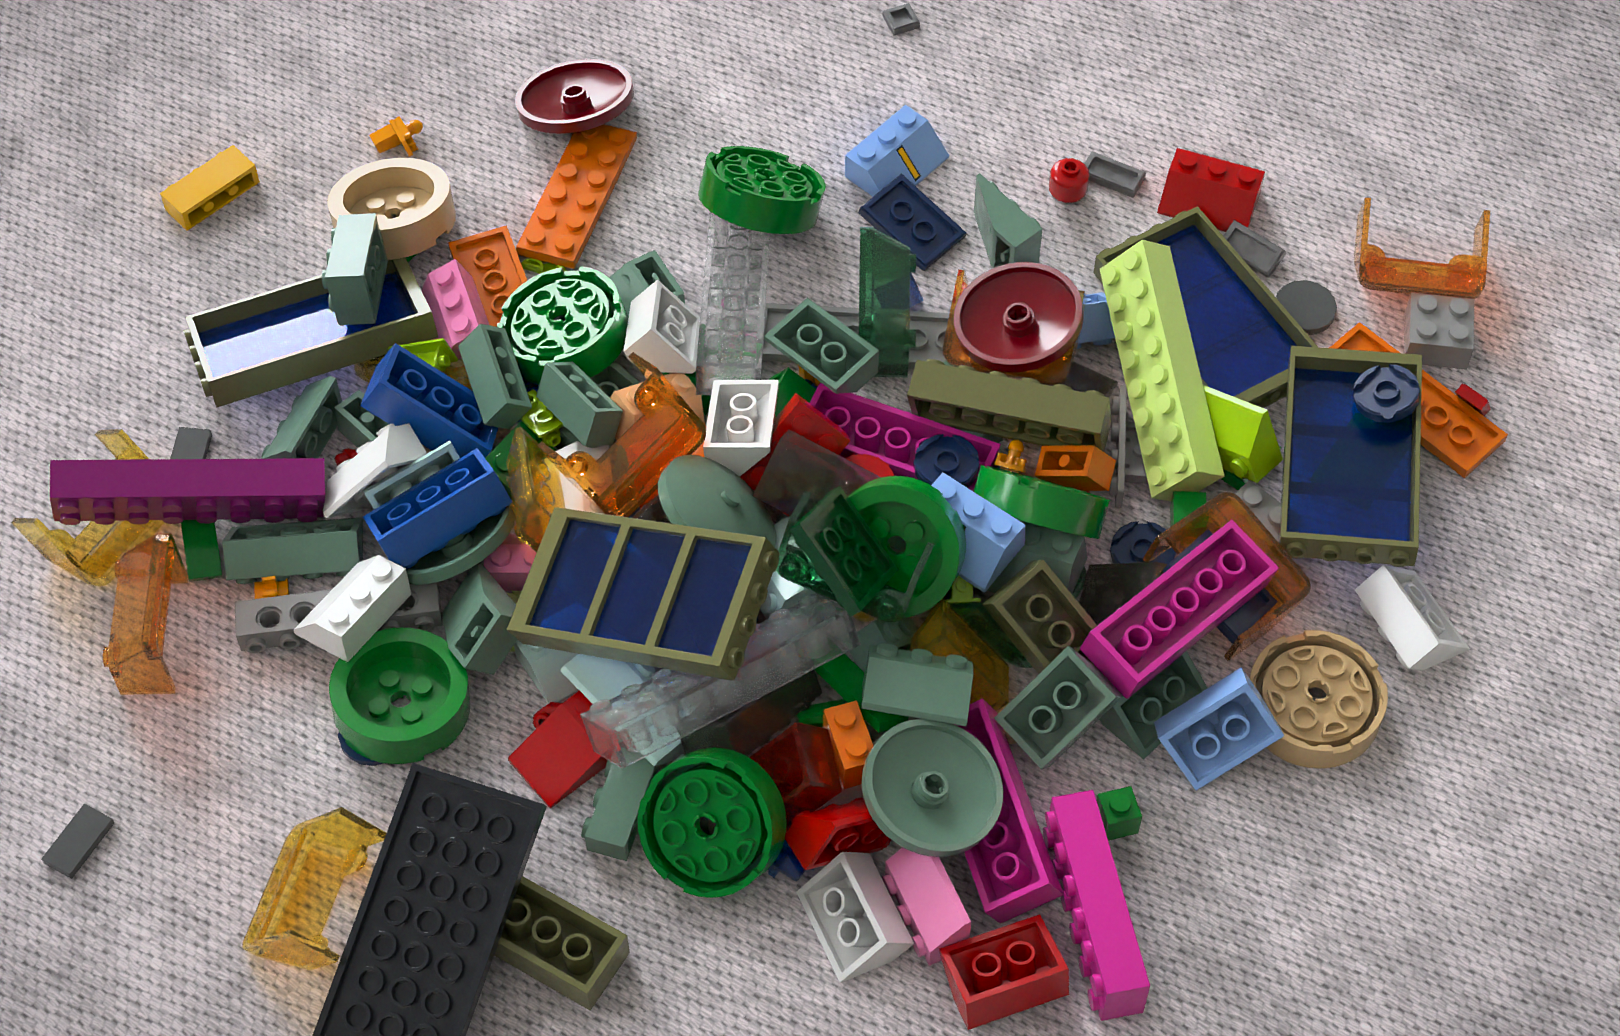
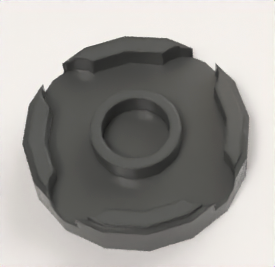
M1308 280L1293 281L1284 285L1277 292L1276 298L1302 329L1309 333L1308 335L1323 332L1333 323L1337 310L1335 297L1327 288L1319 283Z

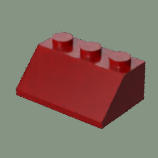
M1177 148L1168 171L1157 213L1174 218L1178 213L1182 211L1187 212L1198 206L1220 231L1226 232L1234 220L1249 228L1261 193L1265 171Z
M862 797L842 805L831 804L824 809L813 812L805 810L793 818L792 825L785 835V840L804 870L825 866L841 852L869 854L878 852L886 848L892 841L874 822Z
M1040 914L939 948L954 1002L968 1030L1069 995V968Z

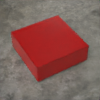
M1465 383L1461 384L1455 391L1459 398L1483 416L1491 410L1488 400Z

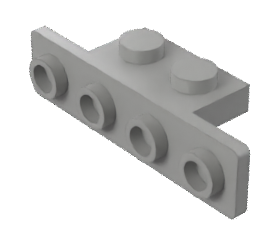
M1120 385L1119 395L1112 397L1111 415H1117V423L1112 422L1111 442H1116V449H1111L1110 454L1116 460L1114 467L1116 469V476H1112L1109 495L1115 496L1116 508H1122L1125 482L1148 484L1135 423L1126 421V385Z

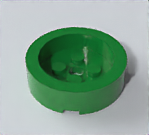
M727 146L721 147L718 154L710 152L707 155L698 197L710 212L740 227L771 234H797L808 231L816 225L826 184L822 176L805 163L801 164V167L788 162L789 156L757 147Z
M580 266L579 271H563L561 267L543 272L519 286L508 297L501 308L503 314L500 323H497V327L506 329L521 376L533 384L540 385L547 362H574L591 378L613 363L624 349L629 317L615 284L608 276L598 270ZM560 315L565 316V317H564V318H565V321H564V322H563L562 319H560V320H554V319H555L556 317L560 316Z
M983 465L980 466L974 488L976 494L1018 520L1094 539L1100 538L1110 502L1107 498L1085 491Z
M887 476L865 483L848 496L899 569L862 611L877 617L890 619L907 618L921 614L935 606L946 595L958 577L966 553L964 527L957 511H954L949 502L942 496L943 494L930 484L911 477ZM892 536L902 537L906 542L905 551L899 553L893 551L888 543L889 538Z
M401 627L377 631L348 662L339 658L330 676L329 695L336 728H338L346 744L352 750L373 761L387 764H408L422 761L425 755L440 748L444 750L450 746L461 734L469 717L470 693L467 670L449 650L445 639L425 630ZM404 696L410 701L405 707H396L392 704L395 700Z
M724 748L699 749L684 755L661 769L652 778L644 797L640 801L638 810L639 838L643 851L652 867L664 880L668 878L674 884L683 888V892L698 897H723L748 886L775 862L783 847L786 835L787 820L785 806L773 779L751 758ZM702 816L716 823L713 834H706L701 830L699 822Z

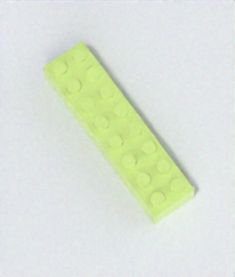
M1141 240L1100 268V274L1151 498L1171 501L1173 491L1199 492L1223 478L1224 472L1170 246Z

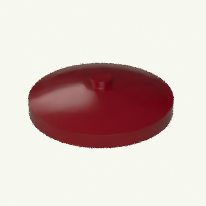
M598 59L574 60L551 66L530 77L519 88L515 97V104L520 120L534 130L554 134L575 133L598 127L619 116L632 102L634 87L629 72L616 63Z
M1034 262L1009 263L984 272L964 289L954 310L955 332L963 351L976 363L986 368L1012 373L1038 369L1060 358L1077 340L1084 319L1081 296L1075 284L1061 271L1048 265Z

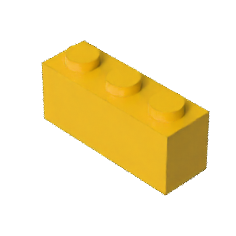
M232 145L176 183L168 186L160 195L165 211L188 231L260 183L255 164Z

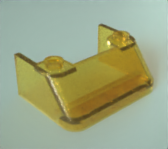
M122 429L98 430L94 434L116 457L114 460L149 459ZM15 518L11 522L47 560L92 586L109 584L164 524L163 520H149L146 524L115 521L109 525H101L91 521L74 539L64 530H49L38 518Z
M343 807L297 824L285 839L244 937L243 949L257 957L306 970H313L338 962L340 955L330 950L328 939L322 936L321 933L344 876L361 870L368 858V853H366L368 846L384 841L387 833Z

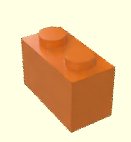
M1095 445L1042 446L1034 476L1038 479L1082 491H1109L1116 460Z
M856 700L823 709V732L844 789L862 784L863 767L869 752L874 746Z

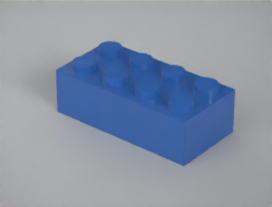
M396 343L375 367L360 405L389 424H394L395 426L410 424L421 444L430 450H434L450 441L460 458L476 448L486 458L492 450L499 427L484 425L473 391Z
M478 448L364 515L363 518L387 558L408 569L417 564L421 557L431 551H438L444 548L448 541L456 536L469 533L479 522L489 516L499 515L505 510L506 506L513 502L493 468Z

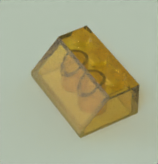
M522 427L515 429L506 461L509 475L506 480L511 489L513 503L510 506L515 514V534L521 543H526L537 552L554 507L565 508L557 460Z
M944 599L940 600L911 638L910 651L912 652L913 649H924L930 651L935 656L941 657L959 655L965 657L967 661L973 662L970 704L984 699L995 711H998L1009 703V665Z

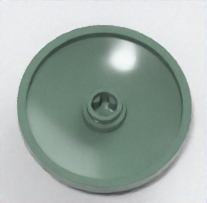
M698 455L679 456L671 461L663 470L658 480V495L663 510L672 524L766 537L775 547V527L766 506L754 490L733 471L714 460ZM695 546L697 551L714 562L739 570H743L749 554Z
M512 505L506 506L505 510L499 515L489 516L479 522L469 533L460 534L451 539L441 550L431 551L421 557L417 564L406 569L409 584L424 585L443 581L470 569L484 560L502 544L511 532L516 517Z
M915 719L900 723L889 729L878 739L869 752L863 767L862 792L872 819L892 841L917 854L946 857L970 850L985 838L1000 815L1003 803V785L999 769L993 757L978 739L954 724L926 719Z

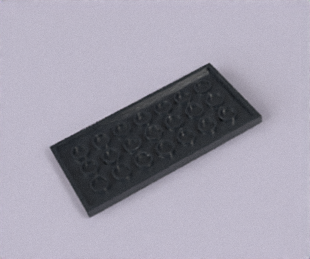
M412 763L312 1036H466L547 806L530 799Z

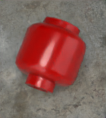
M1065 158L1057 161L1050 171L1049 191L1052 196L1064 203H1074L1085 197L1089 184V170L1087 166L1074 158Z

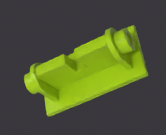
M444 338L400 345L439 371H445L451 362H458L457 356Z
M533 389L527 392L532 408L520 420L539 438H542V442L546 446H557L561 441L559 428L563 427V423L536 397L537 392Z
M958 576L949 589V599H946L942 606H950V612H970V610H973V605L981 602V598H973V585Z

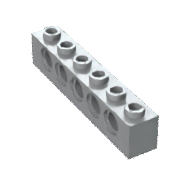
M438 582L424 585L409 584L411 595L377 631L403 627L429 632L437 626H443ZM331 590L236 601L235 629L241 651L261 653L266 648L280 646L284 649H294L300 644L311 643L296 635L294 629ZM406 607H412L411 609H409V610H407V611H401L402 609H404V608H406ZM272 624H277L276 626H274V627H272V628H267L268 626H270V625H272Z

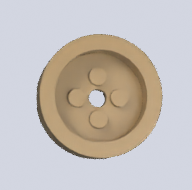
M413 158L385 159L361 166L342 177L331 189L327 200L333 228H336L338 215L376 213L388 260L409 257L436 245V239L443 233L449 234L456 220L451 187L446 173L430 162Z
M1304 630L1303 634L1287 638L1284 635L1266 646L1255 660L1249 679L1261 694L1284 733V737L1266 748L1277 757L1289 763L1318 769L1337 767L1361 756L1375 740L1388 702L1387 685L1383 682L1382 676L1377 669L1378 664L1373 657L1352 640L1321 630ZM1315 687L1321 688L1326 693V697L1313 700L1308 690Z

